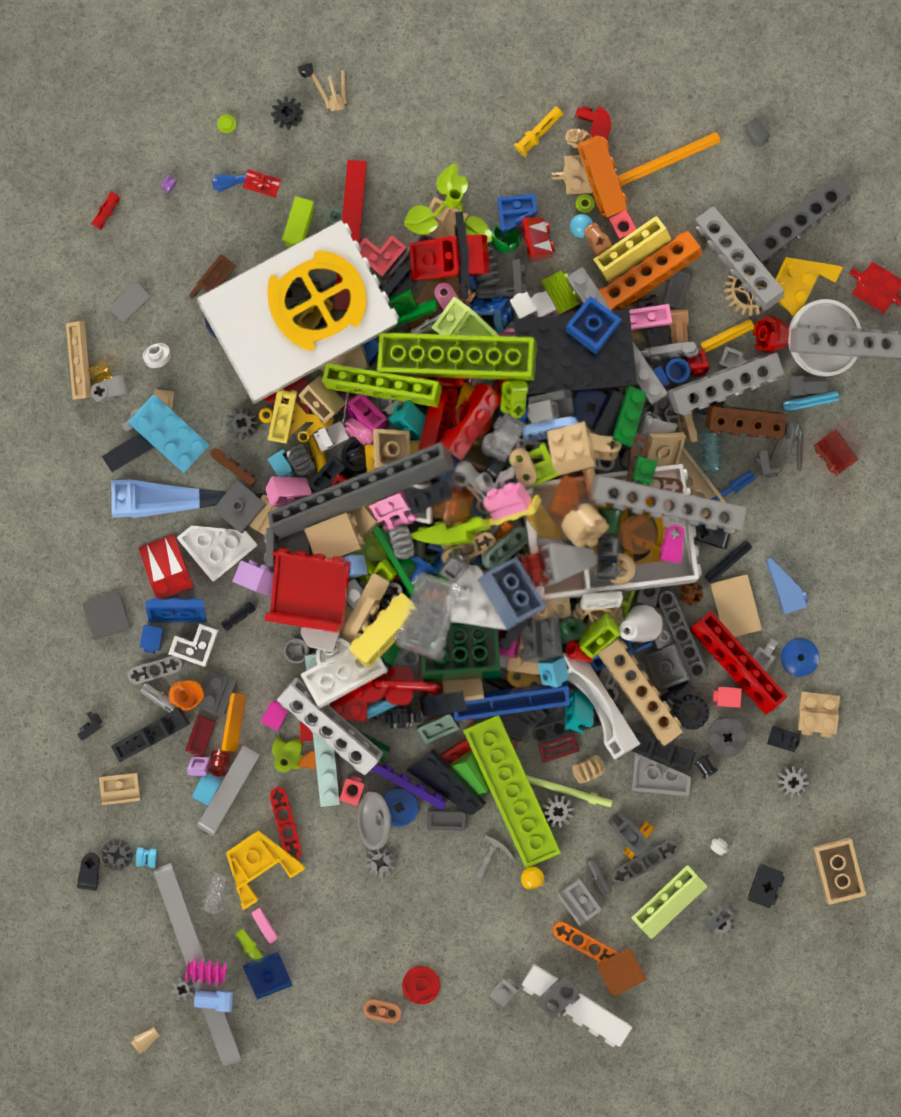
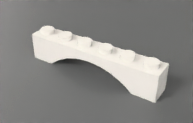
M566 652L559 656L565 659L569 677L568 681L587 696L597 711L603 727L604 744L614 760L640 744L591 665L588 662L570 659Z

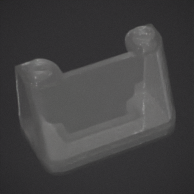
M421 572L414 578L413 586L415 587L400 630H397L394 641H396L398 647L443 661L445 652L442 651L443 647L441 646L446 645L445 639L456 606L460 604V601L457 599L465 596L467 587Z

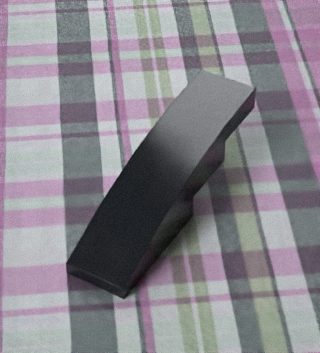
M139 433L104 454L102 458L113 473L155 447Z
M463 691L419 697L423 716L467 710Z
M179 708L111 745L119 762H122L187 727L190 723L183 710Z
M632 731L640 743L631 750L632 752L690 771L695 752L669 743L664 746L657 739Z

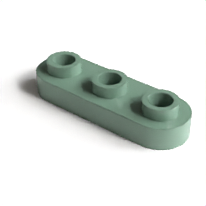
M523 527L512 528L483 553V565L488 569H494L506 562L528 542L527 530Z

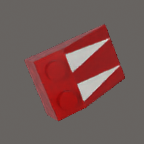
M522 218L521 229L530 263L553 257L552 252H555L553 240L549 241L548 234L551 233L549 223L544 222V218Z
M174 534L138 548L156 598L164 600L195 588Z

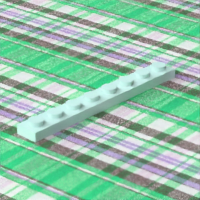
M316 653L305 654L306 671L317 666ZM313 733L320 806L340 805L334 749L326 745L323 739Z

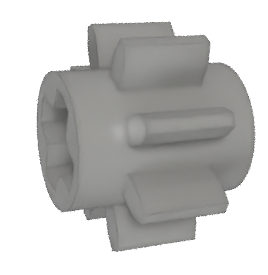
M179 977L178 984L172 983L175 990L171 991V994L176 993V1000L184 997V1000L187 1001L188 994L194 995L190 991L194 984L190 985ZM183 984L186 985L185 989L188 992L184 991L183 993H180V988L178 986L181 987Z

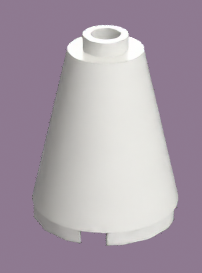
M638 605L628 612L619 629L621 637L625 640L649 643L660 635L663 623L660 614L652 606Z

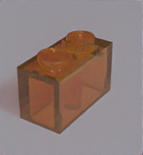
M563 474L548 513L565 519L572 510L578 511L580 508L576 506L578 500H583L587 490L583 488L585 483Z

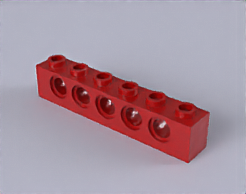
M711 610L689 628L765 715L777 708L788 697Z

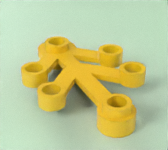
M282 398V401H283L284 403L289 404V400H288V401H285V400ZM295 402V413L292 416V421L295 422L290 426L288 440L305 422H314L306 431H301L298 434V440L305 443L319 428L331 426L334 418L332 417L326 423H323L316 414H306ZM270 408L261 409L259 412L260 420L263 423H271L273 411ZM264 412L270 413L268 419L263 418ZM302 433L307 434L306 440L300 439Z

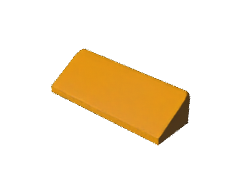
M231 694L221 748L223 751H237L246 695Z

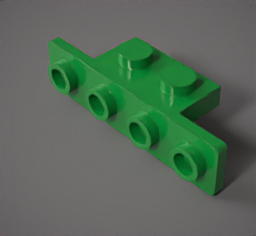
M411 290L388 298L390 309L394 308L399 317L396 327L392 329L397 328L403 323L413 322L424 315L429 316L438 310L436 299L418 305Z

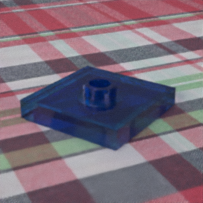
M279 951L243 965L257 1000L293 986Z

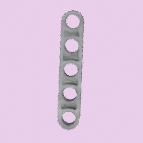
M243 745L200 819L197 828L214 836L260 754Z

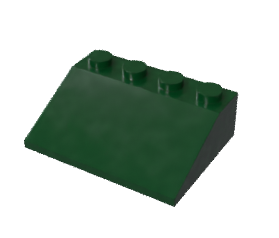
M428 619L426 622L431 625V619ZM450 622L446 623L449 630H443L444 636L438 634V640L431 637L430 641H427L426 636L422 640L420 639L423 682L501 677L497 628ZM420 627L422 631L429 632L428 628Z

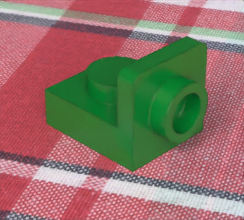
M638 456L632 479L636 480V484L644 486L648 484L653 485L654 481L652 480L657 461Z

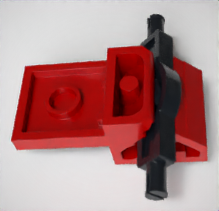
M463 211L455 212V236L409 243L411 280L421 281L445 277L458 278L461 299H469V276L490 274L487 235L483 234L466 235Z

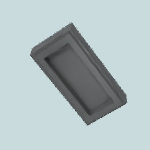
M680 270L671 276L662 305L669 304L670 308L681 310L691 279V273Z
M428 810L427 830L466 831V811Z

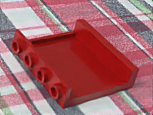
M279 548L278 551L271 552V555L275 556L270 612L265 613V621L336 633L343 631L351 561H344V557L333 556V559L326 558V554L315 553V556L308 555L307 551L293 553L288 548Z

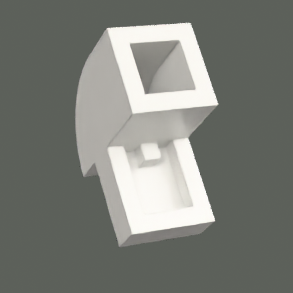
M343 421L327 428L324 427L313 434L322 452L351 439V436L344 429L345 424L342 426Z

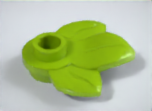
M277 737L273 742L271 750L275 757V769L281 773L288 772L290 769H300L301 767L297 766L299 759L303 757V755H300L302 751L301 740L293 739L285 743L280 737ZM282 759L286 760V766L281 765Z

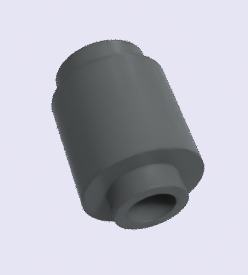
M757 117L744 125L745 132L754 146L762 147L769 142L770 134Z

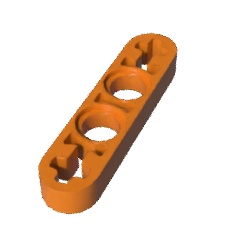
M559 921L553 926V934L556 938L600 963L608 959L603 956V959L599 958L603 954L604 948L607 949L605 953L610 956L618 953L616 950L566 922ZM564 925L565 931L569 933L570 929L574 930L569 937V941L565 939L568 936L564 933L558 935L557 926L561 927ZM576 934L583 936L584 940L580 945H575L572 941ZM592 944L600 946L598 954L590 953L589 948Z

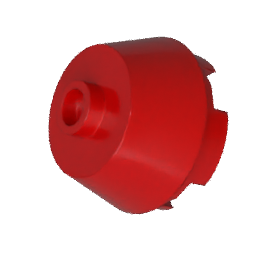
M773 315L764 316L754 326L753 336H756V344L754 346L764 353L784 349L788 344V325Z

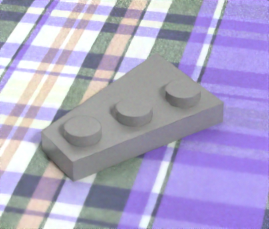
M635 753L631 791L689 796L690 776Z

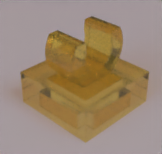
M99 359L100 364L96 366L91 363L90 369H88L95 384L113 377L106 361L104 362L102 359Z

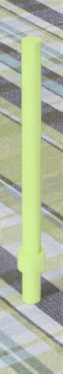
M527 775L532 785L587 800L590 804L596 805L597 803L607 807L612 805L613 800L598 796L597 793L583 792Z

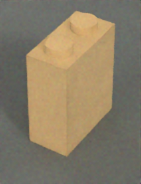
M346 512L306 528L305 532L314 556L315 553L326 554V558L333 559V556L344 557L365 549L363 546L365 540L363 535L357 530L358 521L355 515H352L351 512Z

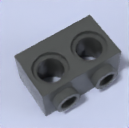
M563 974L536 1001L552 1019L555 1017L560 1018L566 1012L565 1007L570 1003L573 1005L579 1000L581 991ZM563 987H571V995L564 996L561 993ZM550 1000L558 1002L556 1009L548 1008L547 1004Z

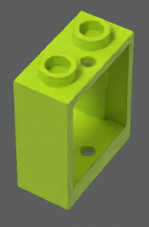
M295 196L282 238L286 249L306 239L315 209L314 201Z

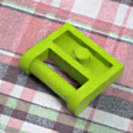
M545 443L539 445V448L528 452L531 460L542 454L545 460L533 465L537 478L533 485L524 486L525 490L528 487L533 488L558 476L552 465L551 456ZM520 456L516 458V460L518 462H522L523 457ZM525 473L523 478L529 480L530 475Z

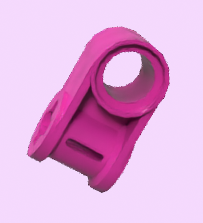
M672 525L666 529L660 560L680 563L685 535L684 529L681 526ZM674 529H676V533L679 534V536L675 537V539H673V535L670 534V532L674 531Z

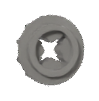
M382 847L378 850H371L367 854L365 866L372 876L384 878L394 871L396 859L389 849ZM384 855L383 862L389 866H381L378 871L377 863L372 861V859L379 860Z

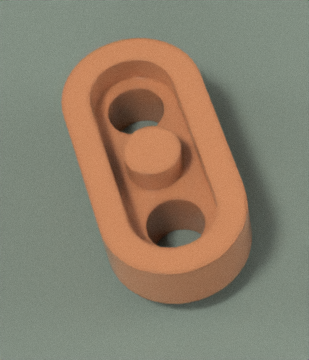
M369 999L363 1007L365 1016L370 1019L386 1023H396L401 1017V1009L394 1003ZM371 1005L377 1007L375 1012L370 1011L369 1007ZM391 1009L394 1010L395 1015L389 1016L388 1011Z

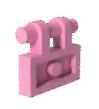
M403 490L369 505L377 521L385 520L387 523L383 525L385 532L404 524H412L414 520L418 519L417 513L412 515V513L407 512L411 508V504L407 502ZM398 514L400 518L395 519L393 516Z

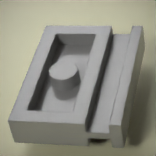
M580 878L557 894L579 926L602 911Z

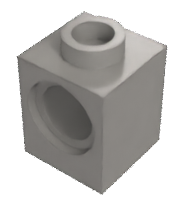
M546 400L528 405V419L531 424L560 419L558 405L555 401Z

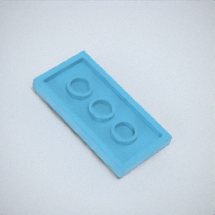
M155 394L128 421L133 428L183 473L209 447V444Z

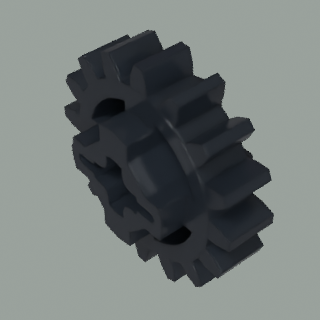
M411 708L389 709L390 714L380 715V724H390V729L410 728L413 722H422L421 712L412 713Z

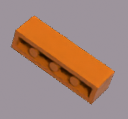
M595 136L578 143L577 147L600 216L610 217L626 210L627 198L621 190V180L615 172V162L610 157L608 141L604 137Z

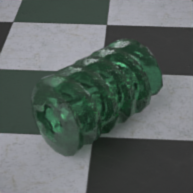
M568 616L559 620L561 645L583 636L585 625L582 620L574 616Z

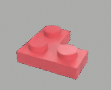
M391 235L381 249L364 238L360 243V255L362 258L366 257L370 267L383 277L407 247L393 235Z

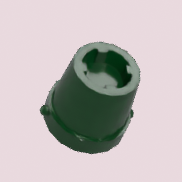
M598 508L597 512L609 525V528L604 533L618 534L621 518L624 515L623 510Z

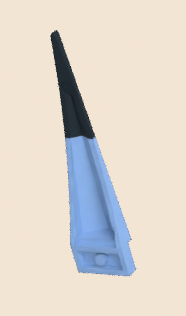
M132 479L111 480L112 517L132 516V518L216 506L228 491L186 488ZM254 493L260 499L263 495H266L264 493Z

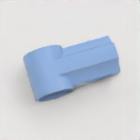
M196 990L194 1007L232 1012L234 992L217 990L216 992Z

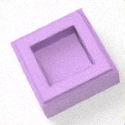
M192 757L187 768L188 775L207 776L211 765L210 757Z

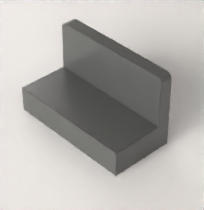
M560 390L528 398L529 404L546 400L557 402L559 416L574 413L570 390Z

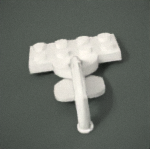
M302 627L301 635L306 645L318 649L316 652L317 666L302 673L301 676L319 708L387 672L381 658L369 669L352 656L349 650L350 644L346 640L338 638L340 632L336 633Z

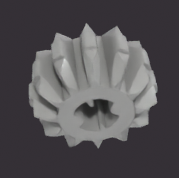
M398 526L390 529L391 545L396 558L406 559L413 556L414 548L408 527Z
M792 766L790 772L785 767L786 775L781 772L778 773L783 779L776 780V783L783 785L777 789L778 791L784 790L783 796L786 797L790 792V798L794 799V792L798 797H801L799 790L807 792L803 785H809V782L803 781V779L807 778L808 775H801L802 768H799L796 772V767ZM795 777L794 780L797 781V784H794L793 788H791L788 781Z
M554 795L555 802L548 798L547 801L551 805L543 804V808L548 809V811H543L544 816L549 815L546 818L547 822L553 819L552 827L558 821L559 828H562L561 821L564 820L565 824L568 825L569 821L566 817L573 819L574 816L568 812L574 811V807L567 808L572 802L568 800L564 804L565 796H562L561 800L558 801V796ZM556 806L557 808H563L561 816L558 814L553 815V812H555L553 809Z
M710 909V912L714 914L715 911L713 909ZM725 910L723 911V913L721 912L723 918L728 916V913ZM728 919L725 924H722V928L717 927L713 931L711 937L715 938L719 933V939L723 940V933H725L729 938L730 934L727 931L735 932L731 925L737 924V921Z

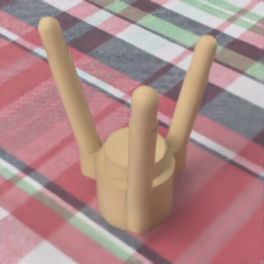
M341 71V96L336 94L332 76H328L332 96H329L330 100H328L321 84L313 73L312 78L325 101L326 108H330L331 112L345 109V104H347L345 71Z

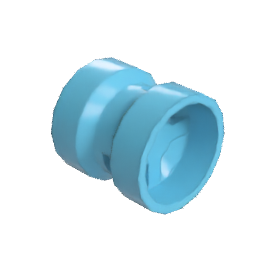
M137 848L136 867L146 865L149 868H156L157 849L145 850L144 848Z

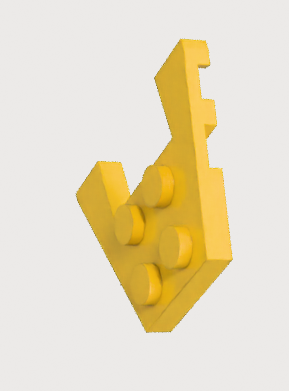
M786 257L775 279L784 289V298L779 301V304L793 318L805 305L818 276L820 275L836 283L843 267Z
M259 830L226 852L243 910L259 900L248 882L280 862L290 879L306 868Z

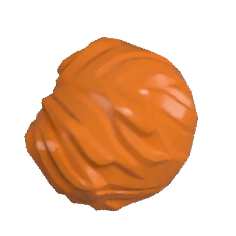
M192 680L175 682L169 690V702L176 707H180L183 711L195 708L204 698L203 688H201L199 683Z

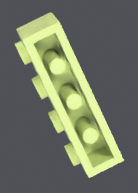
M687 865L631 918L652 939L708 886Z

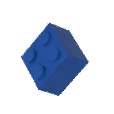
M590 296L567 324L566 332L597 355L620 326L621 319Z

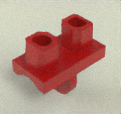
M248 169L243 188L276 198L281 179Z

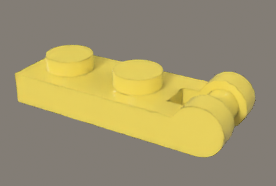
M284 388L277 391L268 435L269 441L287 444L297 391H285ZM282 398L289 399V404H283Z

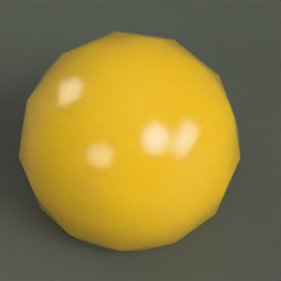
M528 867L521 875V883L527 890L541 887L545 882L543 872L537 867Z

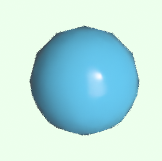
M585 214L576 215L571 220L570 231L578 238H585L584 231L593 221Z

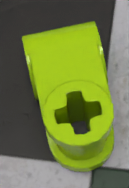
M512 380L503 383L500 406L503 413L511 414L516 419L521 418L525 414L528 392L526 381Z

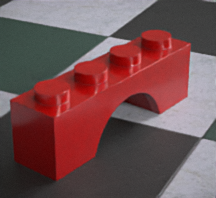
M481 383L476 385L468 398L470 408L466 417L458 426L447 430L439 443L442 442L451 453L452 458L462 461L502 400V395L491 386Z

